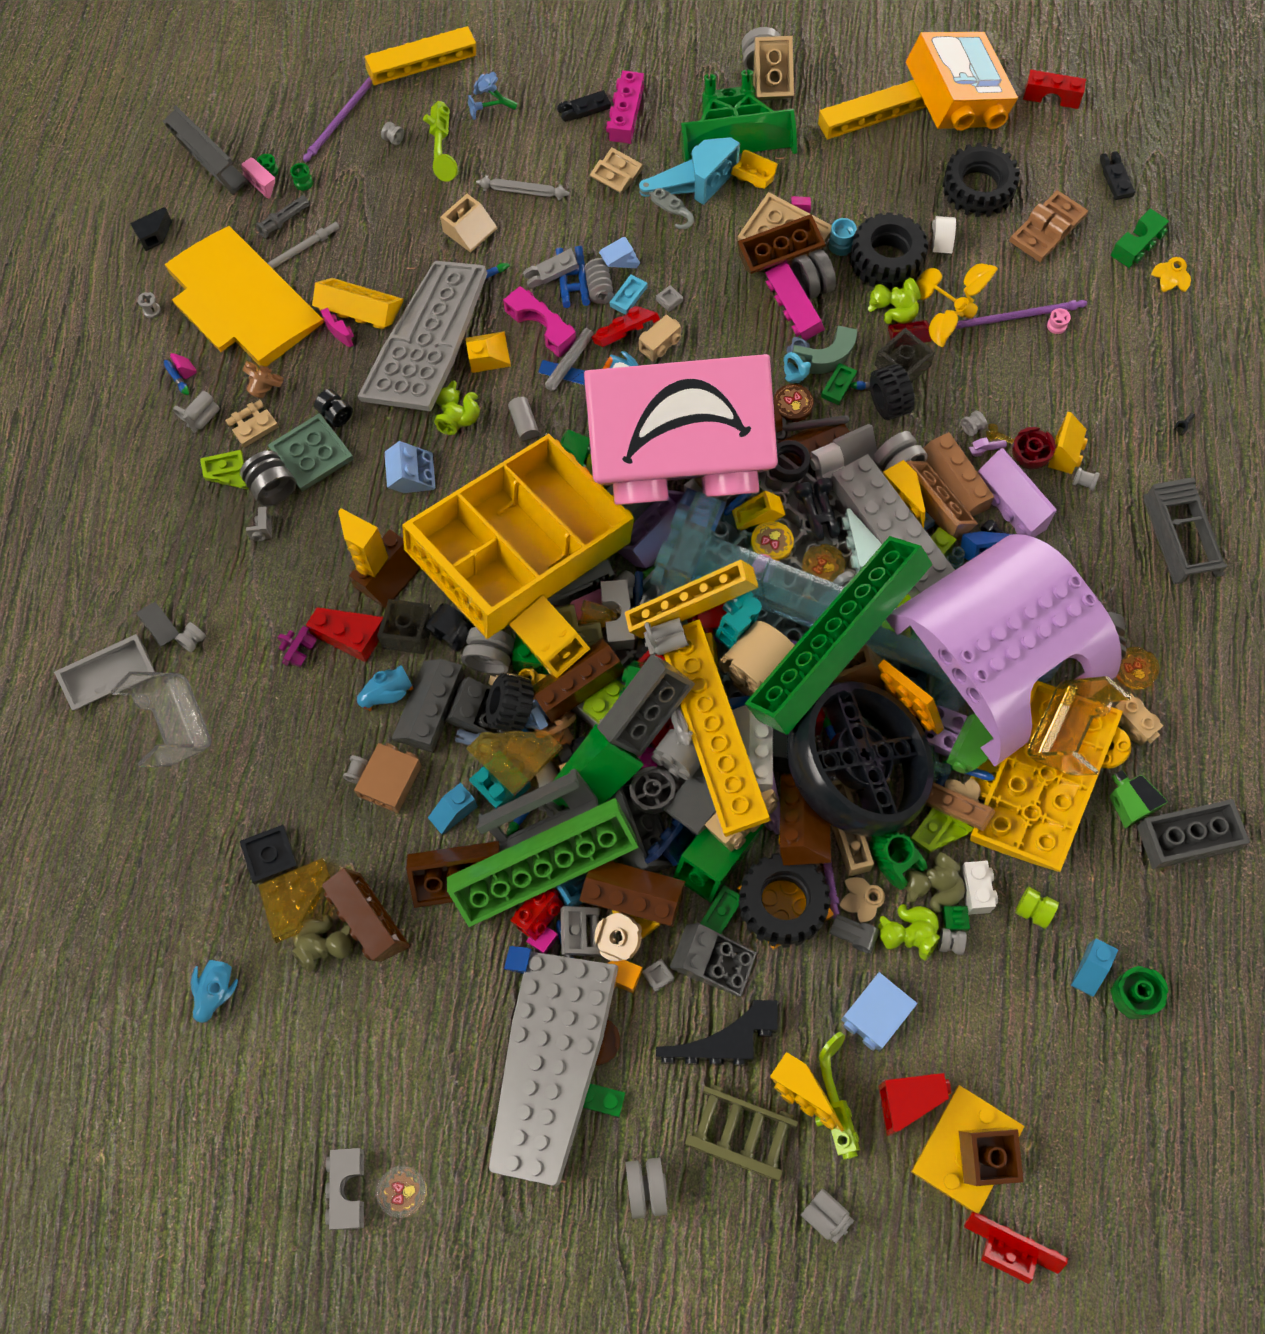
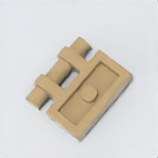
M261 400L247 404L245 409L238 413H232L231 417L225 420L229 427L234 424L238 425L232 431L244 448L279 428L277 422L267 409L259 413L258 410L264 407ZM251 414L254 416L246 422L242 420Z

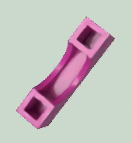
M519 286L503 299L505 312L518 323L532 320L546 327L547 330L544 334L545 345L559 358L576 341L575 329L571 325L565 324L558 314L552 313L544 302H539L529 290L526 291L523 287Z

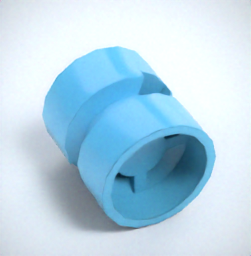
M839 218L832 224L828 246L835 255L844 256L851 252L854 234L857 230L856 224L852 220Z

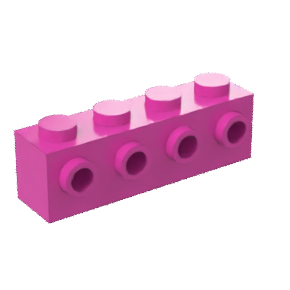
M622 70L621 78H617L616 90L618 91L614 92L613 95L614 107L611 106L609 117L611 121H607L606 133H609V141L631 144L644 90V73Z
M787 261L765 272L768 280L765 282L771 292L775 290L777 295L774 298L779 307L783 305L786 309L783 313L788 322L792 320L794 323L791 327L797 337L801 335L802 339L806 341L825 330L820 317Z

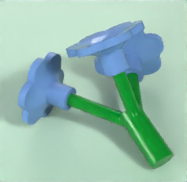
M495 72L480 75L474 84L475 89L473 93L475 95L482 94L483 92L491 93L499 100L475 103L471 95H468V105L473 120L476 119V111L483 109V107L498 104L505 105L513 110L517 107V102L503 97L497 90L495 83L498 78Z

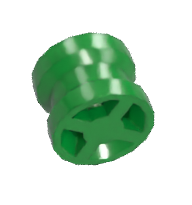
M262 154L257 158V162L275 177L278 174V167L273 155Z

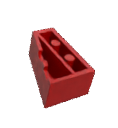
M319 607L316 608L306 623V627L309 628L308 631L311 635L365 663L388 629L384 617Z

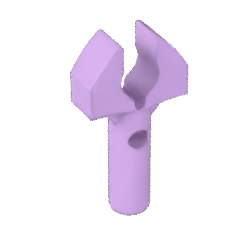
M981 438L974 441L973 447H969L973 456L978 457L988 450L1006 448L1007 442L1005 440L989 442L987 438Z

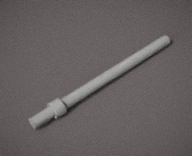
M334 222L324 229H318L315 231L316 234L269 261L267 264L274 269L318 241H324L328 238V235L340 229L338 223Z

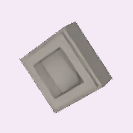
M670 285L656 295V301L670 312L683 302V296Z
M662 958L642 971L654 992L675 980Z

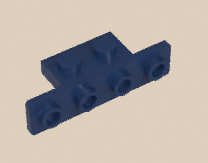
M673 818L671 828L668 827L660 834L661 840L654 843L648 849L649 855L644 861L648 864L663 854L673 866L678 865L681 855L696 838L697 834Z

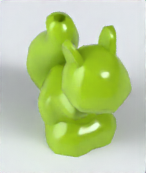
M912 278L905 280L903 288L894 287L892 291L886 286L878 284L870 294L868 311L872 312L877 308H884L892 304L895 308L888 310L884 314L885 323L891 324L892 320L901 324L909 323L916 318L919 312V304L917 302L921 299L919 287Z
M455 380L451 381L447 387L441 389L436 400L443 414L436 415L434 423L437 430L446 435H454L458 429L473 425L480 415L479 405L474 401L478 396L474 392H469L464 396L463 406L458 405L460 391L456 390L457 382Z
M901 904L898 907V916L903 921L912 923L907 928L898 922L890 921L885 916H880L881 923L878 925L880 938L887 949H895L905 942L907 948L913 946L919 948L920 958L926 961L941 939L937 935L939 929L938 918L932 910L926 907L916 906L909 910L905 904Z

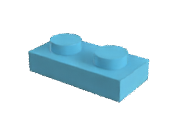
M630 275L610 301V307L623 314H627L647 289V282Z

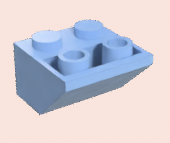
M398 441L385 451L387 488L402 493L428 491L436 488L432 452Z

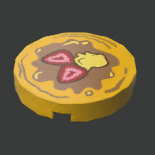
M768 521L761 523L752 533L751 548L756 556L759 554L769 555L775 563L787 558L793 550V534L786 525L780 522Z

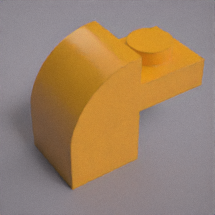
M626 960L608 962V964L618 966L614 989L617 986L633 993L642 974V967Z

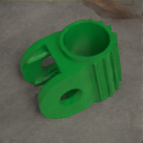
M893 832L883 836H871L872 839L868 841L872 859L876 860L878 868L886 879L900 890L907 886L908 882L903 873L908 868H914L922 873L927 869L925 859L919 850L914 847L910 837L905 836V833ZM892 840V842H893V849H892L891 854L889 855V854H888V845H889L890 841ZM902 857L905 859L903 862L897 863Z

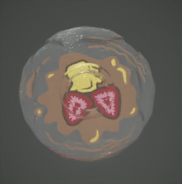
M408 1166L393 1167L379 1180L376 1189L377 1201L381 1209L389 1216L396 1218L410 1217L417 1213L425 1202L427 1195L425 1180L414 1168Z

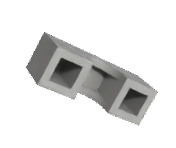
M627 579L601 582L603 611L613 610L620 614L619 619L606 622L607 644L612 650L634 648L635 640H638V636L629 632L624 613L635 608L630 607V600H633L632 587H628Z
M361 1148L330 1150V1156L326 1158V1171L330 1172V1182L326 1183L325 1188L326 1198H329V1209H326L325 1212L326 1225H329V1230L364 1228V1202L350 1201L344 1193L345 1185L350 1178L364 1176V1150Z

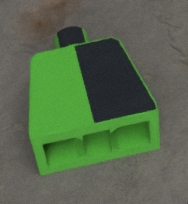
M1121 770L1111 777L1118 788L1110 794V799L1125 829L1158 811L1168 803L1162 794L1143 775L1130 780L1126 773Z

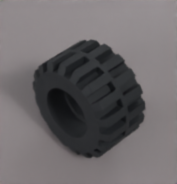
M893 364L871 373L870 392L878 413L884 420H891L912 413L915 401L914 390L907 372L901 365Z
M501 673L496 678L490 689L486 705V719L489 728L515 734L520 733L524 729L533 706L534 693L531 680Z

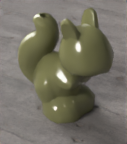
M942 852L937 853L934 858L936 866L928 869L925 874L916 870H908L905 876L908 882L905 887L908 902H915L918 897H923L931 887L940 891L933 895L930 900V908L936 913L941 912V905L953 906L959 903L964 897L966 890L965 883L958 874L961 867L951 857Z
M329 915L323 916L322 921L306 919L300 922L293 931L292 939L295 946L291 951L293 956L308 974L315 968L314 960L317 958L326 959L328 957L327 953L336 958H346L352 948L351 940L353 939L349 933L351 929L349 925L344 926L340 931L333 932L327 939H324L319 935L328 932L333 925V920Z

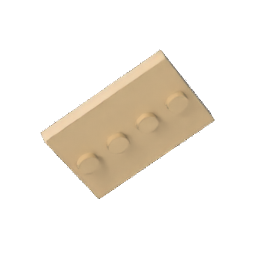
M768 192L737 236V240L745 239L810 214ZM813 216L826 243L830 237L832 225ZM793 259L787 261L791 269Z

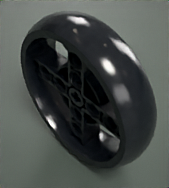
M858 681L831 683L787 735L788 765L798 791L815 813L840 830L859 836H883L897 832L910 824L921 813L928 801L933 785L934 765L927 737L909 709L896 697L877 686ZM825 707L836 735L831 740L828 750L817 752L815 725L820 709ZM860 711L872 718L886 732L890 739L885 740L879 732L865 725ZM902 763L904 791L898 809H896L886 780L892 773L893 765ZM836 776L845 786L857 791L863 808L852 803L838 791L829 777Z

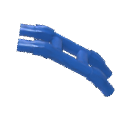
M583 246L575 247L579 268L559 277L564 308L570 307L569 292L580 291L582 304L584 306L590 304L584 270ZM563 248L556 249V255L564 252ZM578 275L579 283L568 284L567 276Z

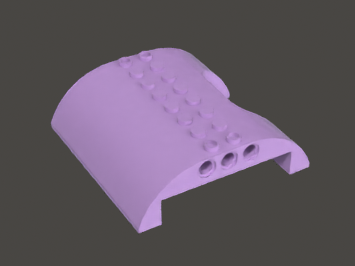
M1013 534L1005 537L893 610L886 619L897 635L912 627L993 737V739L980 748L994 766L998 765L1029 741L1032 730L1031 690L1034 683L1041 676L1065 659H1077L1082 664L1085 672L1071 682L1083 697L1088 698L1114 679L1120 669L1121 646L1119 636L1104 606L1076 569L1060 552L1049 544L1028 535Z

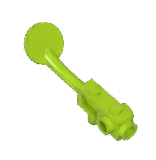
M437 101L431 107L430 116L426 114L423 117V121L430 125L429 133L435 137L433 171L438 179L449 182L458 173L456 161L450 155L442 154V140L449 132L450 109L444 102Z
M838 1032L821 1050L819 1061L829 1102L844 1128L841 1132L834 1127L831 1133L838 1156H843V1160L857 1157V1151L860 1150L858 1143L859 1137L854 1130L851 1119V1110L846 1100L839 1101L832 1077L831 1057L839 1050L845 1040V1035L842 1032ZM817 1116L815 1117L817 1126H823L820 1122L821 1119Z

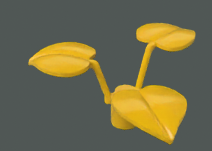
M983 263L974 265L964 278L966 297L955 299L937 286L942 280V274L938 269L929 268L921 273L916 281L921 294L920 300L929 298L935 289L955 303L956 311L946 310L944 314L938 313L929 325L930 337L937 345L944 347L947 339L957 326V315L960 317L964 316L967 319L976 315L978 307L973 303L974 299L971 296L978 294L987 285L998 269L996 266Z

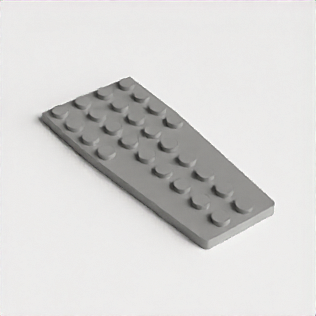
M445 261L433 262L383 345L358 395L361 402L432 411L455 362L487 276L485 266Z
M531 952L527 972L523 974L512 1020L489 1163V1170L491 1172L551 1186H558L561 1183L603 1041L618 972L617 965Z

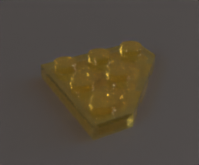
M544 730L537 732H482L466 749L515 796L563 747Z
M324 858L258 885L272 937L276 943L299 934L303 927V920L308 913L311 914L319 901V894L323 889L322 884L331 878Z

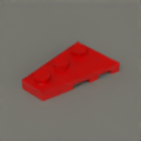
M636 306L631 308L624 316L615 318L612 321L613 323L607 327L598 329L591 338L594 344L604 347L625 337L627 331H638L644 328V323L650 320L655 323L660 318L658 313Z

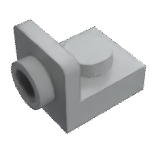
M266 506L258 507V515L255 516L256 526L246 527V533L250 540L263 541L272 538V516Z

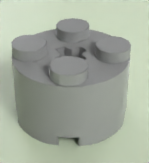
M670 729L654 750L651 759L656 764L663 765L668 769L673 779L679 780L681 777L685 780H690L701 766L693 741L691 740L689 747L682 744L679 746L676 743L678 735L675 729Z

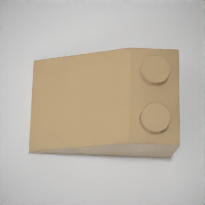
M793 36L755 37L753 85L755 88V98L758 100L790 99L794 96Z

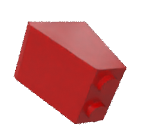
M944 1073L890 1079L883 1081L878 1086L886 1135H894L949 1099L948 1095L951 1094V1085L949 1079H945Z

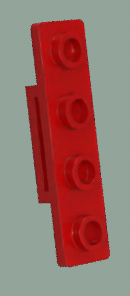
M972 1212L964 1223V1228L986 1238L981 1261L1027 1284H1030L1033 1280L1036 1264L1057 1274L1067 1265L1068 1258L1056 1250L1048 1249L1036 1243L1035 1240L1024 1237L1012 1231L1009 1227L988 1219L983 1214Z

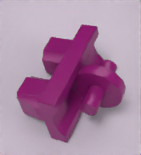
M303 625L295 640L292 639L295 633L291 630L288 631L287 635H278L277 639L281 642L278 649L285 651L287 646L290 647L282 661L286 666L291 663L301 667L307 656L297 651V649L302 645L311 651L317 639L308 633L309 628Z

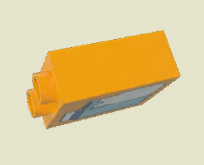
M921 32L906 60V65L937 129L955 128L959 131L977 127L997 129L1006 123L1008 114L1018 100V96L985 32Z

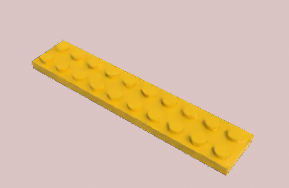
M699 619L683 625L688 646L664 654L666 662L695 683L680 705L688 729L693 732L691 735L723 833L727 837L769 822L771 819Z

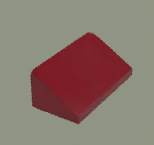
M927 320L888 326L891 343L894 340L893 347L926 343L932 340Z

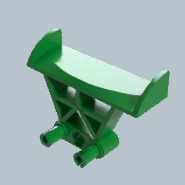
M747 69V74L745 70L741 71V87L717 90L716 76L710 74L709 79L707 74L704 76L705 91L702 94L703 115L700 121L681 123L683 162L692 159L691 152L693 148L703 140L729 137L740 143L739 154H742L744 150L758 152L789 147L793 154H797V131L794 109L774 111L755 98L752 70Z

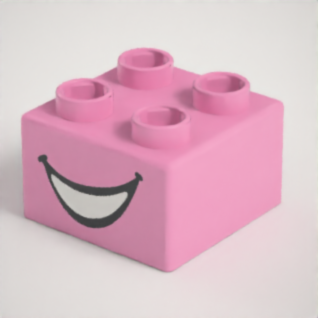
M768 354L595 369L584 372L593 479L596 483L604 486L613 485L614 503L616 505L667 501V481L702 478L704 497L758 493V473L777 466L771 365Z

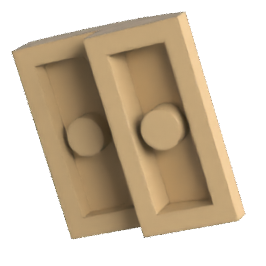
M611 147L603 161H598L590 173V177L619 193H623L644 167L640 162Z

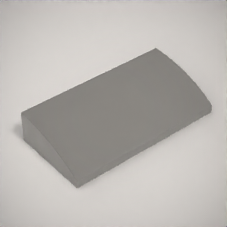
M135 634L65 666L54 673L72 711H75L154 674L155 671L141 638Z

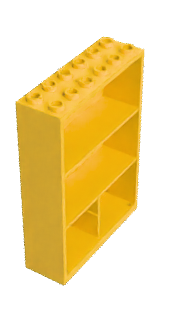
M547 434L402 524L404 550L484 637L488 639L508 626L513 619L541 595L548 599L628 545L631 541L634 517L630 510L614 503V495H611L603 485L596 483L589 470L581 466L576 461L574 455L568 453L562 447L559 440Z

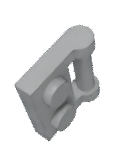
M563 906L561 908L562 955L602 956L594 939L595 929L599 923V917H601L600 908ZM586 916L590 918L591 947H587Z

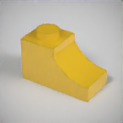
M766 490L732 510L736 527L741 531L764 522L776 521L785 516L780 496Z

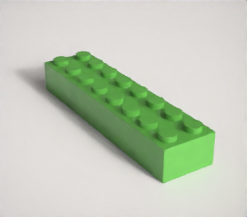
M614 798L448 876L447 892L468 927H471L637 849L636 836L617 799Z

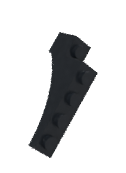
M753 1000L752 1007L739 1019L723 1030L704 1039L675 1046H657L656 1060H661V1064H675V1060H683L686 1065H699V1061H709V1065L714 1066L724 1065V1062H733L734 1066H748V1062H752L754 1059L753 1033H758V1037H772V1033H776L778 1030L777 1000Z

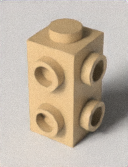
M666 314L662 319L655 322L653 327L640 335L639 351L653 362L658 357H662L667 349L672 345H676L681 338L679 322Z
M1130 693L1114 707L1123 711L1118 726H1121L1128 733L1132 741L1142 746L1147 741L1151 744L1160 736L1158 731L1163 725L1155 714L1150 713L1144 707L1143 702L1139 698L1134 697Z

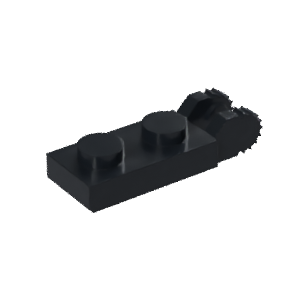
M602 90L570 102H561L557 106V110L562 114V120L566 122L611 108V102L605 91Z
M1117 151L1111 153L1112 165H1110L1108 155L1106 153L1101 154L1100 164L1114 199L1134 197L1136 192L1123 163H1121L1120 154Z

